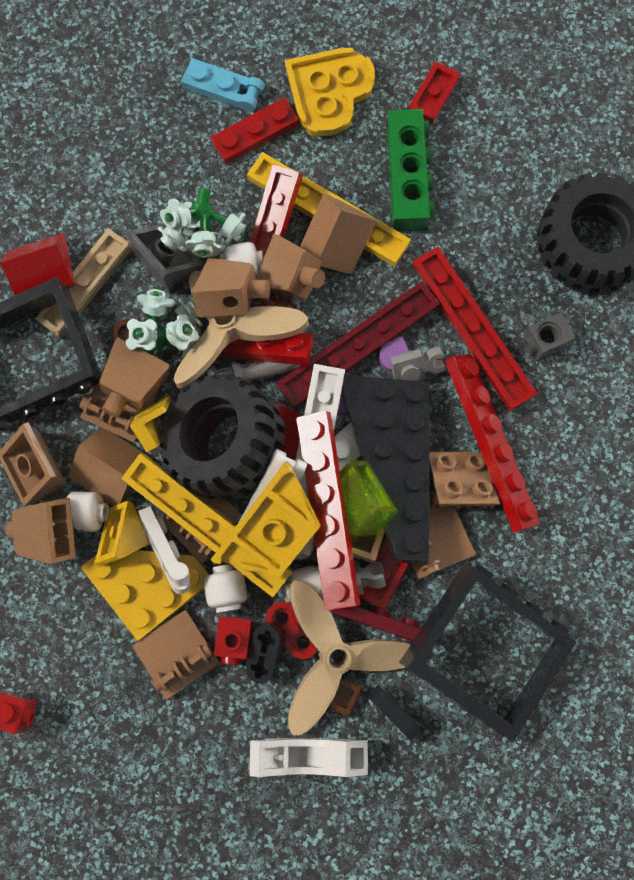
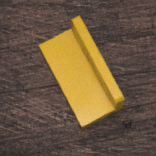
M168 395L138 412L130 424L131 429L146 452L156 448L159 445L160 436L163 435V431L155 418L167 411L171 403Z

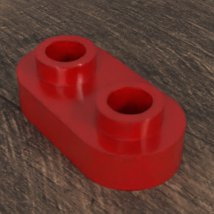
M287 602L273 604L267 611L266 622L278 623V614L282 612L287 613L289 620L286 624L281 625L286 634L284 646L296 658L308 659L312 657L318 649L310 639V644L306 649H300L297 645L300 637L307 636L296 618L292 605Z

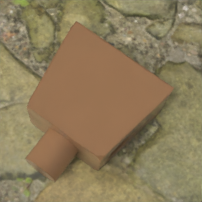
M274 234L256 275V280H269L270 297L305 300L308 298L312 287L320 288L324 284L325 273L320 270L322 261L285 238Z
M208 258L192 290L197 317L244 315L248 313L254 298H269L270 282L269 280H256L254 267L250 263Z
M117 337L99 382L101 391L109 395L102 410L115 418H119L126 405L140 411L169 377L170 365L139 348L135 350L129 349L126 346V341Z
M70 498L43 502L12 511V521L7 523L5 532L8 538L14 539L17 555L47 564L75 558Z

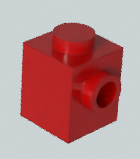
M219 616L214 656L222 657L221 663L240 665L241 659H248L253 621Z
M0 691V730L12 734L25 733L34 721L36 714L34 709L37 700L9 691Z

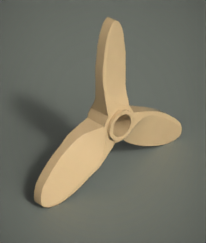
M195 270L190 274L189 286L191 293L202 271ZM277 306L250 307L248 313L244 315L206 317L210 324L178 366L174 376L177 388H182L194 382L211 366L222 350L231 342L237 339L266 341L291 337L300 334L309 326L308 317L300 310Z
M301 580L292 581L289 592L290 600L301 628L320 651V659L304 676L292 700L287 719L290 732L294 736L308 732L322 717L336 694L343 673H346L348 670L391 671L406 668L399 661L411 645L408 642L390 639L346 643L341 640L330 611H325L324 601L311 586ZM337 649L344 651L342 660L337 663L329 662V657L333 651Z

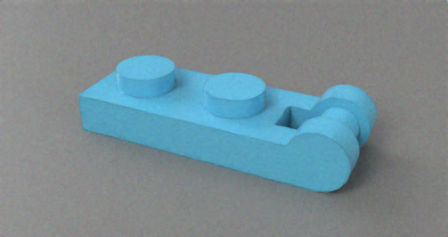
M194 58L191 59L181 80L182 88L247 111L255 110L258 103L256 98L262 94L265 83L259 78H248ZM241 90L247 91L246 94L241 95Z

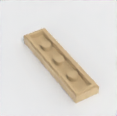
M109 228L73 271L75 287L69 288L79 315L132 250L127 240ZM57 303L43 309L35 318L39 324L59 338H62L67 331Z

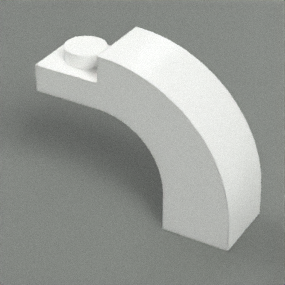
M268 738L265 740H252L250 742V776L315 774L352 777L368 775V740L334 738Z

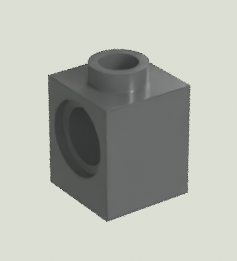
M560 312L528 326L523 335V344L528 354H533L537 362L569 348L576 338L563 313ZM545 333L550 335L553 343L542 341L539 334Z

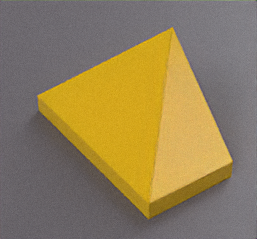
M129 500L109 508V517L104 523L95 559V564L98 566L119 560L150 544L134 504Z

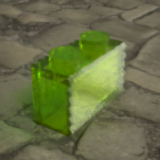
M349 460L340 470L348 527L357 536L375 535L382 527L386 526V523L390 522V519L394 518V515L398 514V511L368 462Z

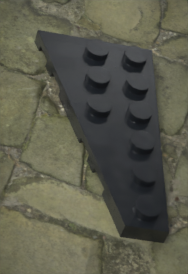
M344 375L342 384L344 405L347 414L350 415L355 440L367 477L370 478L374 490L373 496L381 512L384 522L383 527L394 562L427 565L429 562V382Z

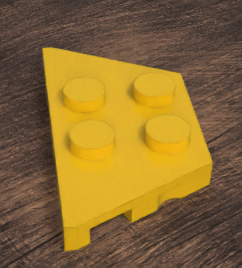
M286 461L211 558L212 562L217 564L222 562L240 566L239 569L260 571L264 575L280 578L321 525L290 463Z

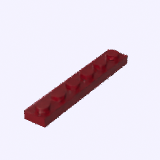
M423 281L419 282L309 359L308 365L299 366L276 382V387L295 410L308 399L314 364L345 369L346 374L380 350L387 342L394 340L438 309L440 306L439 301Z

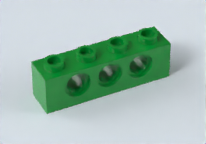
M423 109L388 110L386 126L392 228L396 231L427 230L429 220L434 219L435 216L434 201H429L428 192L433 190L432 174H427V165L431 164V148L425 147V138H429V121L424 120ZM410 141L413 142L414 145L408 146L405 145L403 142ZM414 168L416 172L409 173L404 169ZM414 194L418 199L410 200L406 195Z

